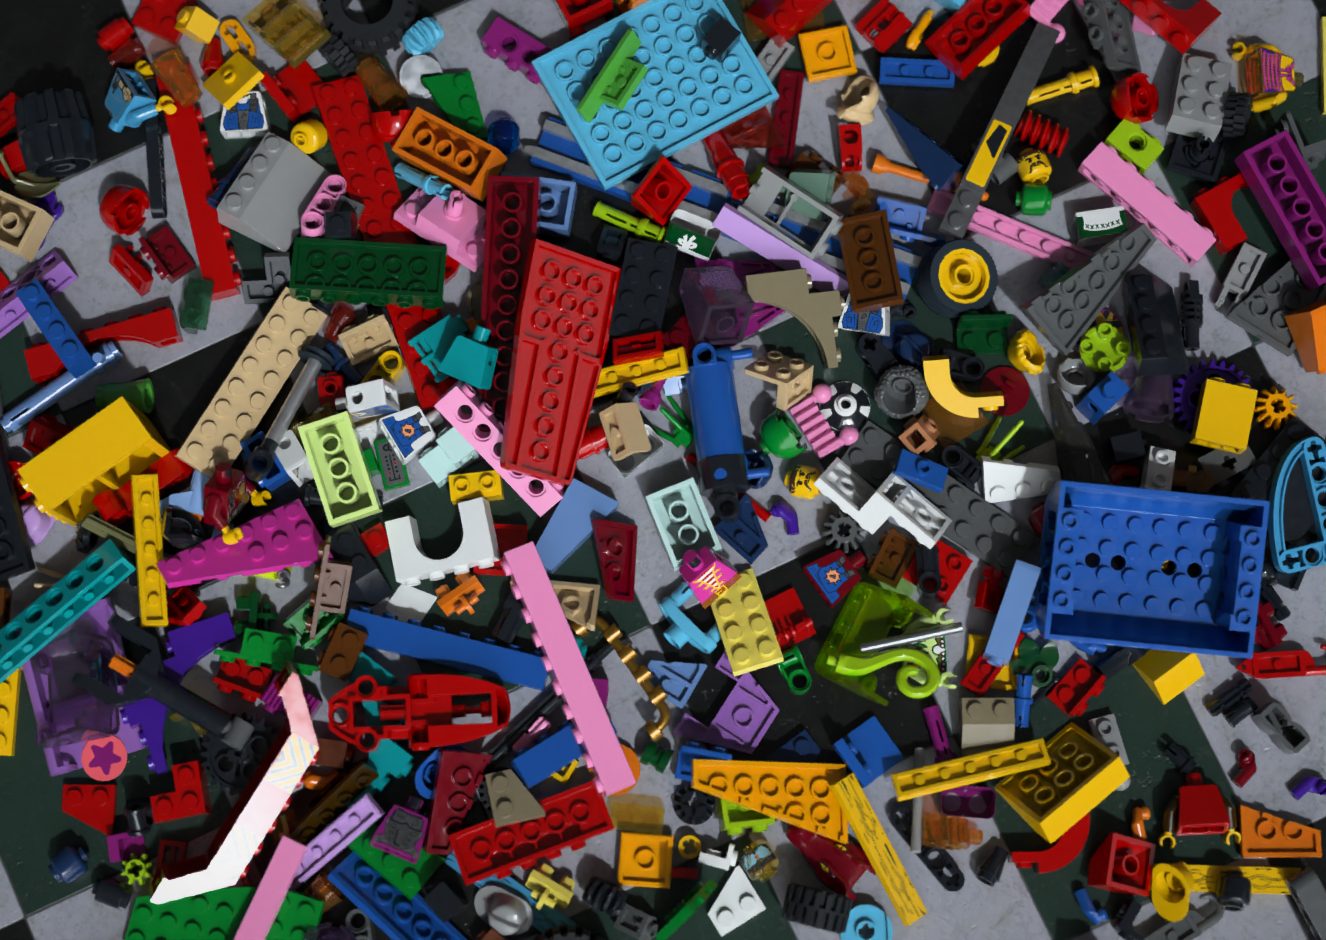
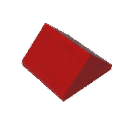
M661 155L631 194L632 205L658 224L664 226L693 186Z

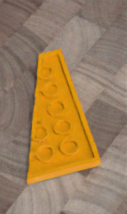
M693 759L691 761L692 788L837 842L848 843V820L830 788V785L846 776V764Z

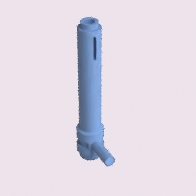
M112 340L108 343L103 342L99 345L98 350L89 352L97 366L77 379L67 370L3 414L0 420L1 425L8 433L10 431L15 432L94 376H100L105 373L110 365L115 366L120 362L119 359L123 357L122 352Z

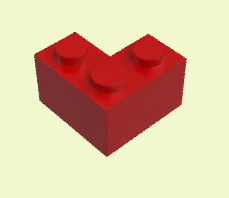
M197 760L172 765L176 792L150 797L154 823H165L212 813L207 777L205 776L206 771L205 767L201 766L204 761Z

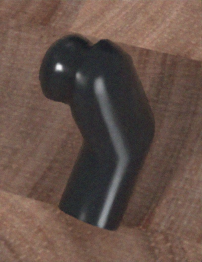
M904 301L903 304L890 306V319L894 316L910 319L916 315V308L912 303Z

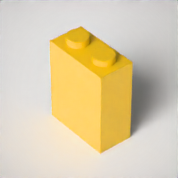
M1218 377L1206 379L1201 384L1190 443L1241 454L1247 448L1258 390L1251 389L1250 385L1244 383L1228 384L1225 383L1226 380Z

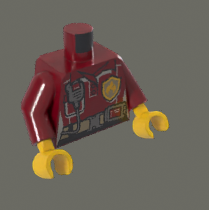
M220 462L216 464L215 473L204 487L203 520L204 523L214 525L218 531L222 530L224 543L232 545L238 543V540L243 538V532L240 528L230 529L229 526L249 501V495H251L253 506L262 507L267 506L264 500L271 499V494L266 490L257 492L255 490L256 486L245 477L242 471L231 468V465L227 462Z

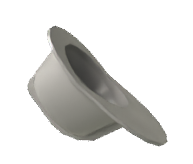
M495 885L485 886L475 895L474 905L477 914L500 935L522 934L532 925L534 917L532 908L521 897Z

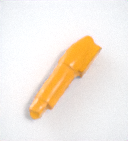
M928 9L923 14L916 27L911 31L906 42V48L913 51L917 48L923 38V32L932 20L931 16L934 13L932 9Z

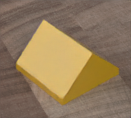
M1150 649L1144 656L1132 664L1163 705L1205 675L1196 653Z

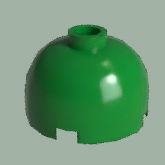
M776 408L760 424L759 432L762 441L759 444L767 455L772 453L781 459L793 458L805 451L807 444L805 442L801 445L799 439L802 435L786 414L783 416L779 414L781 409Z

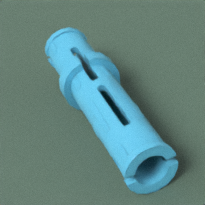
M398 163L394 169V172H397L395 173L397 178L422 188L426 194H434L443 200H447L450 193L453 192V190H450L453 188L450 184L442 182L433 174L427 175L418 169L410 167L406 163Z

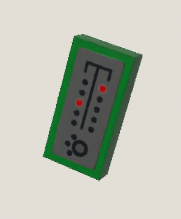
M387 438L373 441L385 491L410 486L406 464L403 465Z

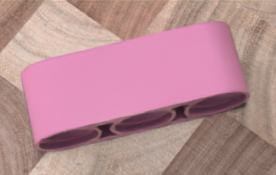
M330 175L324 180L301 217V237L322 239L326 230V212H334L340 195L346 197L347 184L342 176Z

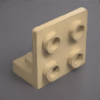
M770 351L745 367L744 373L778 385L775 392L777 397L776 408L785 411L811 393L814 365L805 363L799 358H790L778 351Z

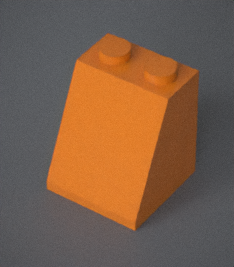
M1326 298L1284 316L1305 372L1316 371L1317 375L1326 373Z

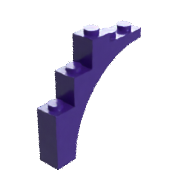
M228 612L167 632L169 639L164 641L169 655L175 654V657L162 661L165 676L181 684L186 674L201 659L215 649L236 640ZM152 698L124 706V709L119 710L124 725L129 723L131 729L142 726L143 730L138 731L142 746L148 745L150 755H147L146 758L150 770L156 769L158 775L168 772L164 754V726L168 708Z

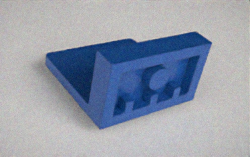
M874 716L832 745L849 771L854 773L861 788L868 786L876 778L904 759L901 752Z

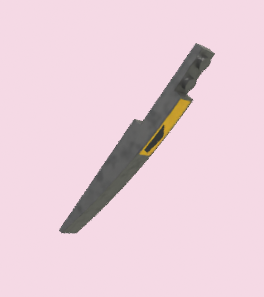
M1040 22L1037 23L938 231L958 240L963 238L1057 41L1060 31Z

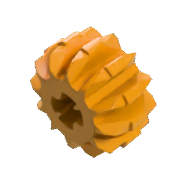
M1275 386L1271 387L1269 392L1265 389L1260 392L1261 397L1256 398L1255 404L1258 406L1254 408V413H1260V416L1256 418V422L1264 420V428L1266 429L1271 425L1274 430H1279L1281 425L1285 427L1292 417L1296 418L1293 410L1297 409L1298 405L1290 402L1294 399V395L1286 397V388H1282L1278 392ZM1273 404L1277 405V407H1276V410L1278 411L1277 413H1275V412L1273 411V410H1274V407L1272 406Z

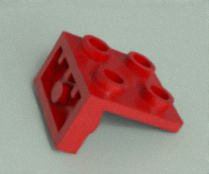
M303 57L296 59L272 78L266 71L262 73L264 78L260 82L263 88L292 123H295L317 106L312 93V86L323 84V82Z

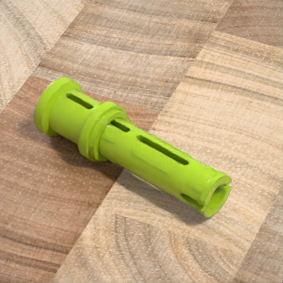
M601 201L597 202L593 211V216H597L635 233L636 238L640 240L644 238L651 242L664 243L668 229L666 226L663 228L650 223L647 218L640 220Z

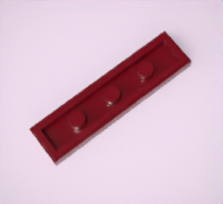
M780 69L777 89L779 98L775 104L768 165L770 167L790 169L793 165L805 72Z

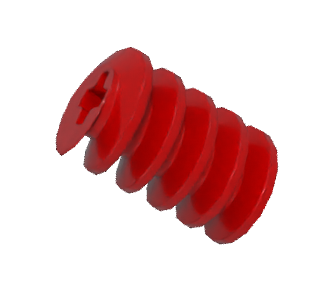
M1029 110L1024 114L1014 137L1021 132V141H1024L1029 136V145H1033L1038 140V149L1042 150L1048 145V153L1051 154L1057 149V158H1059L1069 139V128L1066 126L1062 131H1059L1060 123L1058 122L1050 127L1051 119L1049 118L1041 123V114L1032 119V110Z

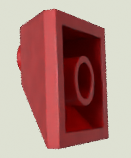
M1114 832L1110 833L1090 859L1087 885L1106 891L1149 897L1156 844Z

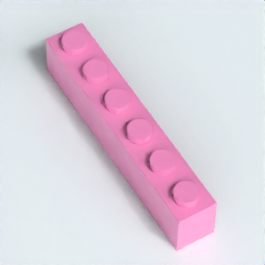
M1101 142L1080 165L1078 171L1117 205L1124 206V210L1137 222L1144 223L1159 241L1191 268L1217 240L1213 237L1214 235L1210 229L1205 226L1201 227L1194 221V217L1190 212L1181 210L1175 205V201L1171 196L1166 193L1162 194L1151 179L1141 176L1131 162L1121 159L1112 146Z

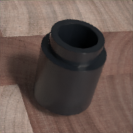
M104 876L102 880H96L92 894L95 895V901L116 909L120 907L126 909L134 889L129 888L127 883Z

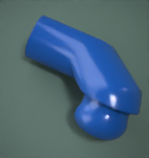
M1086 888L1074 893L1081 911L1093 924H1100L1101 921L1107 920L1108 916L1103 907L1095 909Z

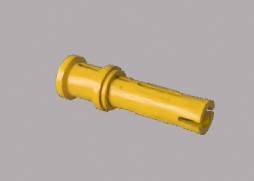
M1091 65L1084 71L1077 73L1069 72L1066 78L1034 87L1026 105L1029 106L1030 104L1068 92L1077 94L1079 90L1091 86L1099 87V77L1095 67Z

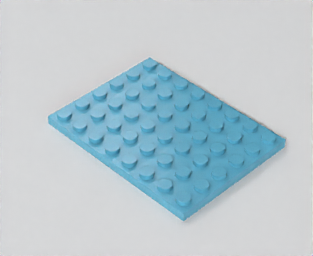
M649 0L531 61L532 67L604 191L654 165L661 155L667 158L779 98V94L742 32L739 43L721 63L715 59H709L703 53L701 48L702 39L721 17L740 31L723 0ZM628 29L634 30L641 41V45L631 60L645 65L648 70L622 111L602 104L590 123L585 122L576 110L580 100L585 96L593 80L605 65L606 60L615 50L619 40Z

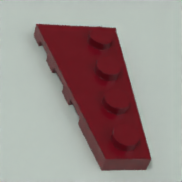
M440 748L423 847L425 853L451 855L453 849L448 835L462 830L464 817L474 801L472 799L477 786H480L484 777L485 767L487 763H490L493 756L490 752Z

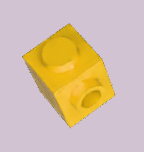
M185 6L178 13L177 23L174 28L196 43L209 44L220 22L197 6Z

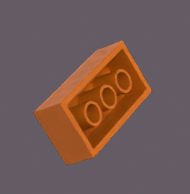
M416 107L392 148L404 161L437 176L440 180L482 202L487 195L488 175L498 176L508 159L498 148L419 107Z

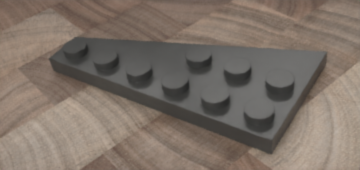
M1135 223L1020 308L1057 351L1067 356L1123 284L1126 275H1130L1155 243L1156 237L1144 223Z
M1289 259L1231 310L1225 318L1287 357L1291 356L1296 346L1284 316L1322 300L1326 294V283L1309 292L1291 259Z

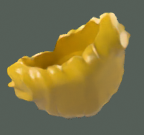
M1022 329L1017 331L1016 335L1009 341L1007 359L1019 371L1036 376L1043 370L1045 350H1043V346L1037 344V337L1031 330Z

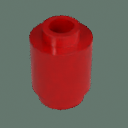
M123 17L118 20L115 18L97 32L99 38L96 41L104 51L109 49L113 53L129 41L131 35L135 32Z

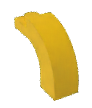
M948 355L922 357L927 387L935 400L948 411L964 417L979 418L978 408L983 407L985 411L997 410L998 406H1004L1002 391L971 393L957 387L950 377Z

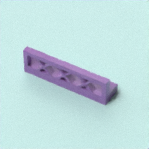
M56 249L0 292V339L30 316L16 295V291L37 278L50 297L53 298L78 279V276L67 265Z

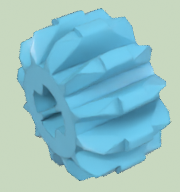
M425 17L421 21H417L416 24L406 31L402 38V44L412 56L426 55L440 44L444 38V31L441 29V25L432 17Z

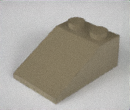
M961 698L958 700L960 757L1014 745V698Z

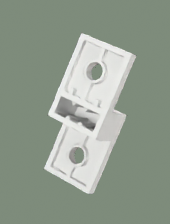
M837 457L814 483L823 495L828 496L843 512L848 513L863 529L869 531L872 535L889 516H892L897 524L913 534L919 543L931 549L952 522L949 517L902 477L893 474L894 470L875 490Z

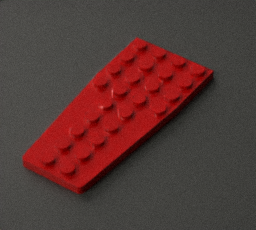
M539 239L531 240L516 316L500 466L503 469L562 486L571 484L610 335L608 333L621 268Z

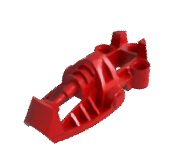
M411 673L410 676H407V686L402 687L379 686L373 677L363 675L357 678L355 683L345 687L328 701L329 729L347 742L355 744L366 753L376 751L380 746L381 740L408 739L409 748H412L413 751L429 750L431 747L454 745L476 740L507 727L511 714L509 696L504 687L484 680L458 675ZM364 681H371L374 686L373 691L368 695H363L360 692V685ZM491 694V701L480 702L481 706L467 707L466 704L453 705L452 696ZM406 700V705L380 706V721L406 720V725L356 727L355 704L357 702ZM344 708L348 713L347 719L341 723L336 722L334 718L336 710ZM467 714H481V717H492V723L453 725V718L466 717ZM367 733L373 734L375 743L369 748H364L361 744V738Z

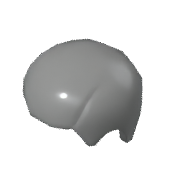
M1067 358L1063 363L1059 364L1057 383L1065 392L1079 395L1087 392L1093 386L1095 372L1087 367L1081 358Z

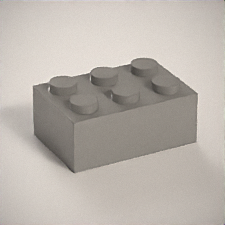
M1188 53L1182 54L1175 70L1165 131L1194 138L1205 136L1204 140L1209 137L1212 142L1215 141L1223 123L1232 69L1231 63Z

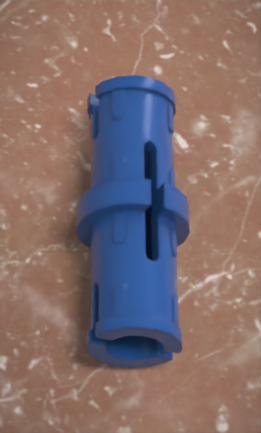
M1017 673L1016 694L1013 696L1015 703V726L1029 727L1030 705L1033 704V698H1031L1033 675Z

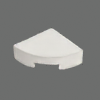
M376 420L356 427L363 451L370 449L374 445L373 441L377 439L378 424Z

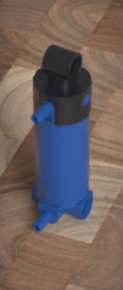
M700 343L693 350L694 366L689 367L690 373L685 374L697 459L696 468L699 491L701 496L715 497L713 508L721 521L733 523L742 514L738 494L751 488L750 479L770 476L768 466L749 469L748 459L744 451L733 373L735 369L734 361L752 358L753 351L751 348L732 351L731 346L714 349L711 344ZM733 503L734 509L731 513H722L724 504Z

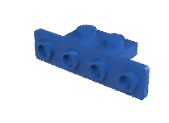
M878 195L875 211L886 209L892 234L900 235V239L914 242V239L923 240L925 245L931 247L945 243L946 236L922 231L927 206Z

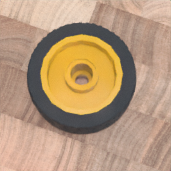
M951 240L934 247L923 257L916 272V287L921 300L928 309L942 317L959 318L965 315L966 312L981 310L991 301L997 289L998 274L992 256L980 244L970 240Z

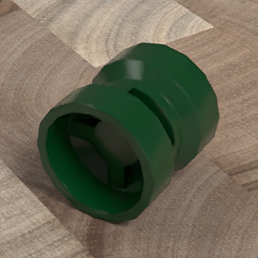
M651 739L639 762L646 766L651 765L655 767V771L663 774L674 750L668 747L662 748L658 742Z

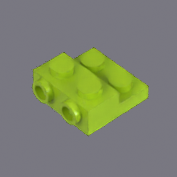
M718 797L719 804L716 807L720 831H727V835L742 834L745 828H752L753 833L768 831V826L776 823L773 817Z

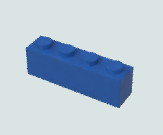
M37 278L15 292L75 379L97 366L92 356Z
M571 719L558 726L559 732L550 736L547 733L537 739L535 747L529 750L526 746L514 754L515 759L511 762V766L527 790L580 758L585 753L582 743L577 744L574 739L572 729H575ZM610 720V723H611V725H612V727H613V730H614V732H615V734H616L618 731L616 730V728L614 727L613 723H612L611 720Z

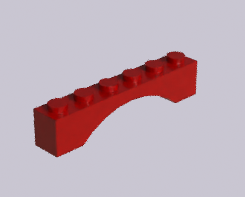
M166 306L155 308L152 310L153 313L131 315L126 321L107 322L102 328L83 329L77 335L88 352L99 347L103 342L108 343L111 340L113 342L136 341L150 344L157 348L183 342L177 315L171 307L167 308ZM35 343L30 346V349L24 350L30 377L37 384L54 380L68 370L50 343Z

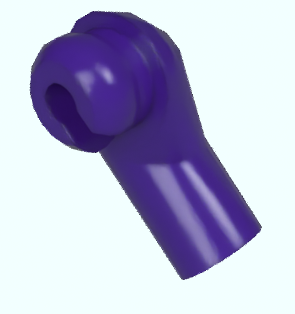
M779 501L773 504L770 512L773 517H781L785 520L787 535L800 534L797 512L785 502Z
M1305 776L1289 790V793L1297 801L1307 792L1324 796L1326 795V780L1321 777Z

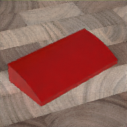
M969 0L925 41V45L950 71L963 80L1030 16V4L1025 0Z

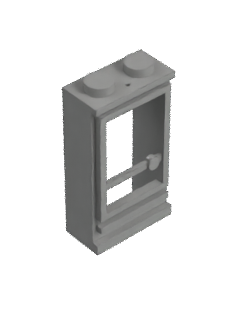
M769 165L764 166L761 170L763 174L758 182L752 185L749 190L750 195L737 210L812 260L817 258L818 255L823 257L830 246L827 243L832 234L836 236L844 223L841 222V219L844 215L787 179ZM784 186L795 194L791 195V200L777 222H774L765 215ZM799 197L830 216L812 246L780 226L789 209Z

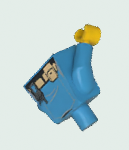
M145 60L138 61L135 70L117 68L105 99V106L112 116L108 126L115 132H122L124 126L137 128L146 119L159 115L158 112L161 110L168 115L174 114L177 111V107L173 104L174 100L167 95L161 96L158 104L154 105L156 98L143 77H152L155 71Z

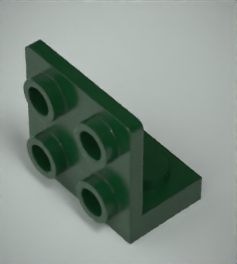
M978 311L966 312L965 315L960 317L955 326L956 351L970 356L1007 355V328L1013 320L1012 314H1006L1005 311H992L990 315H980Z

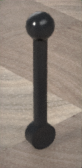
M1053 675L1051 682L1033 700V704L1030 705L1029 716L1034 706L1054 685L1060 682L1061 679L1058 675Z

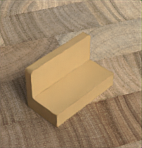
M636 402L614 404L599 413L614 461L622 460L633 453L651 450L649 438Z

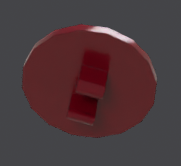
M998 367L992 369L983 377L979 392L1002 391L1004 406H998L997 410L989 412L997 416H1011L1017 414L1026 406L1030 387L1027 379L1019 371L1011 367Z

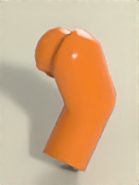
M1146 805L1142 807L1136 806L1132 810L1131 829L1133 838L1148 842L1143 820L1150 819L1151 813Z

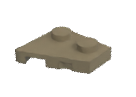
M511 769L485 775L496 828L546 817L543 808Z

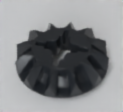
M89 513V514H92V515H94V516L100 518L99 515H97V514ZM82 524L79 525L75 541L77 551L84 554L89 553L96 546L100 536L83 528Z
M691 783L677 791L673 802L674 811L684 823L699 825L706 822L712 816L715 808V799L711 794L692 788ZM694 792H696L699 802L706 803V806L697 807L695 816L692 815L690 806L682 804L683 802L691 801Z

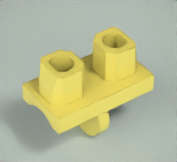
M542 863L537 870H532L525 884L527 888L533 891L530 896L539 901L535 908L541 910L545 904L552 909L555 905L566 909L574 895L572 891L575 881L567 876H563L559 884L552 881L550 878L554 870L545 863Z

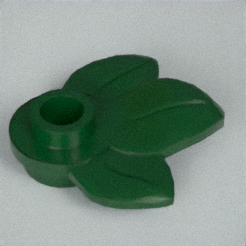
M1024 638L1018 648L1020 659L1012 660L1009 663L1011 671L1015 676L1017 673L1032 674V685L1035 687H1045L1051 682L1053 678L1052 669L1059 661L1057 646L1054 641H1050L1040 648L1035 642ZM1041 669L1043 675L1041 678L1037 679L1035 673L1037 670Z

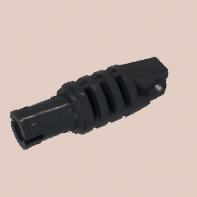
M1188 280L1184 283V292L1180 294V326L1184 329L1185 351H1197L1200 349L1199 329L1203 325V294H1199L1198 280Z

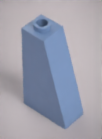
M573 478L535 546L545 571L553 574L594 533L592 519L607 520L618 509L619 503Z
M1016 559L983 654V658L987 659V663L997 667H1002V664L1008 665L1041 571L1040 567Z

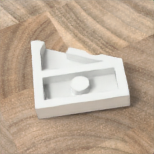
M740 865L734 869L708 912L721 937L766 909Z

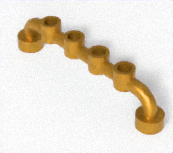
M597 616L595 626L600 629L606 640L611 644L617 655L660 712V718L656 723L651 719L643 725L652 739L657 742L664 736L662 731L670 720V710L664 701L668 696L660 685L654 687L649 679L653 675L645 664L639 667L634 660L638 654L630 644L623 645L619 639L623 634L616 624L613 623L610 626L602 617ZM572 620L569 622L578 636L583 638L590 633L588 629Z

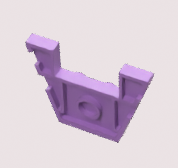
M725 651L715 668L735 680L737 684L709 727L685 713L673 733L685 738L752 755L780 710L749 672L738 676L733 675Z

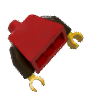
M1200 773L1186 775L1187 786L1179 787L1177 794L1171 796L1164 810L1162 824L1164 833L1158 838L1159 845L1162 847L1164 838L1169 837L1171 838L1170 848L1175 847L1176 841L1172 836V832H1175L1176 836L1222 834V841L1227 845H1230V835L1234 834L1235 843H1240L1242 837L1235 831V828H1237L1235 806L1223 793L1219 792L1216 785H1203Z

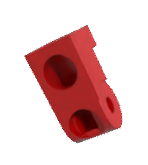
M861 124L838 125L837 139L839 143L841 172L862 171Z

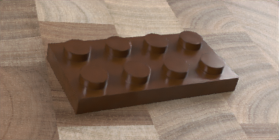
M886 209L841 219V222L844 224L838 233L854 314L903 304L904 298Z

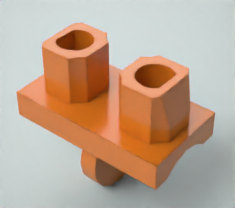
M469 572L456 576L455 579L459 586L451 591L447 584L435 590L438 597L436 602L447 617L455 611L459 615L466 609L471 615L475 613L472 605L479 601L477 596L485 591L476 576H472Z

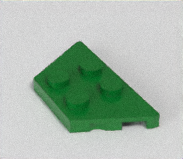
M711 878L704 885L699 882L664 918L667 923L655 935V938L657 940H666L708 898L718 884Z

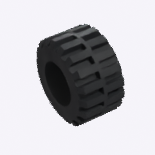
M792 883L788 884L781 916L791 922L840 934L846 932L853 900L840 894Z

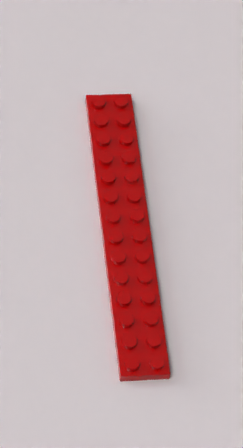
M360 75L312 86V93L322 123L326 128L340 176L346 180L347 196L349 199L365 205L358 222L362 240L418 245L414 232L393 219L395 211L404 202L384 144L373 133L371 126V113L373 112ZM387 304L385 308L421 410L432 408L437 399L459 379L450 376L437 384L434 380L436 377L427 365L422 364V358L414 347L409 346L408 341L442 320L441 309L437 307V309L429 310L422 306L401 308L397 305Z

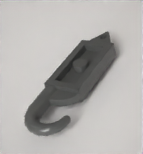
M1212 892L1203 893L1199 896L1201 900L1211 899L1215 902L1216 909L1212 914L1203 918L1196 911L1188 910L1187 915L1182 920L1177 922L1168 921L1143 937L1142 940H1193L1201 935L1202 932L1218 923L1223 918L1225 910L1222 909V905L1217 903L1216 894Z

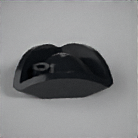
M164 506L161 520V535L172 546L186 550L207 540L202 526L193 516L182 510Z

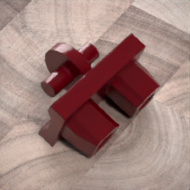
M1269 601L1259 602L1254 642L1256 644L1259 643L1263 651L1283 643L1282 638L1288 633L1283 624L1279 622L1273 625L1270 621L1269 616L1274 614V608Z

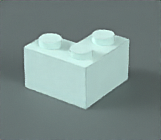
M451 426L446 427L438 434L439 438L436 440L438 446L427 448L421 453L420 456L422 458L418 460L439 488L449 481L448 475L459 474L479 458L475 448Z

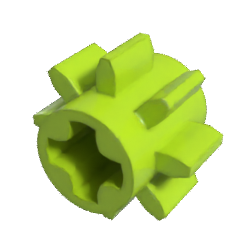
M132 853L131 861L122 862L126 867L121 876H128L130 878L128 884H134L136 879H138L140 885H145L144 878L154 877L153 873H151V867L155 863L146 861L148 854H143L138 859V855ZM137 865H142L143 870H140L139 873H134Z

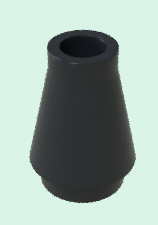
M995 845L993 850L976 868L977 873L975 877L982 883L994 887L995 883L1000 881L1003 867L1009 854L1008 851Z

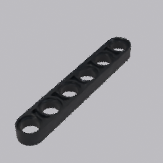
M146 77L144 80L156 98L154 104L156 105L161 97L156 77ZM162 110L158 112L159 115L145 120L149 198L153 219L167 218Z

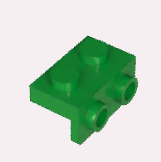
M309 598L282 620V623L293 636L298 637V642L306 650L309 647L316 646L326 632L331 631L334 626L337 627L339 622L342 623V619L345 617L344 614L319 611L315 639H309L310 631L305 630L307 614L312 615L313 606H309Z

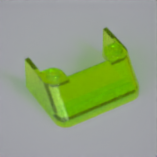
M866 582L858 583L852 589L815 662V671L824 678L861 697L887 706L888 701L874 693L877 687V677L875 674L870 672L861 676H848L836 673L835 666L826 664L828 656L831 654L839 657L841 652L857 657L874 655L879 650L861 654L859 644L886 638L891 626L895 628L906 626L914 613L929 618L932 617L933 613L906 595Z

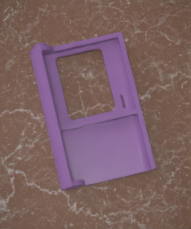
M111 597L99 600L76 620L86 617L92 618L108 678L106 686L123 695V689L130 679L117 671L115 673V670L108 667L116 653L127 659L121 635L116 633L115 629L107 623L112 614H115ZM48 644L22 665L50 776H57L83 768L81 761L83 748L90 739L97 735L109 734L117 737L124 744L127 754L148 748V745L142 746L138 731L143 730L142 726L131 729L129 723L124 725L119 711L124 709V706L114 709L87 692H81L65 698L61 696Z

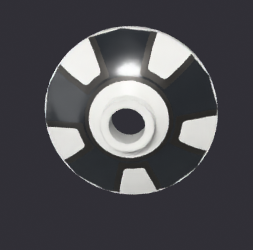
M838 382L831 385V399L826 403H820V413L823 414L829 426L837 431H841L845 426H853L856 429L862 426L870 412V401L866 392L859 385L852 382ZM848 401L850 407L848 409L842 408L841 402Z

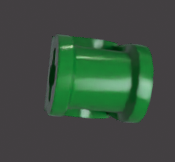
M793 643L791 648L782 651L785 661L777 663L776 666L789 690L795 695H802L808 692L812 680L797 645ZM802 676L806 679L807 685L801 689L796 688L792 683L793 678Z

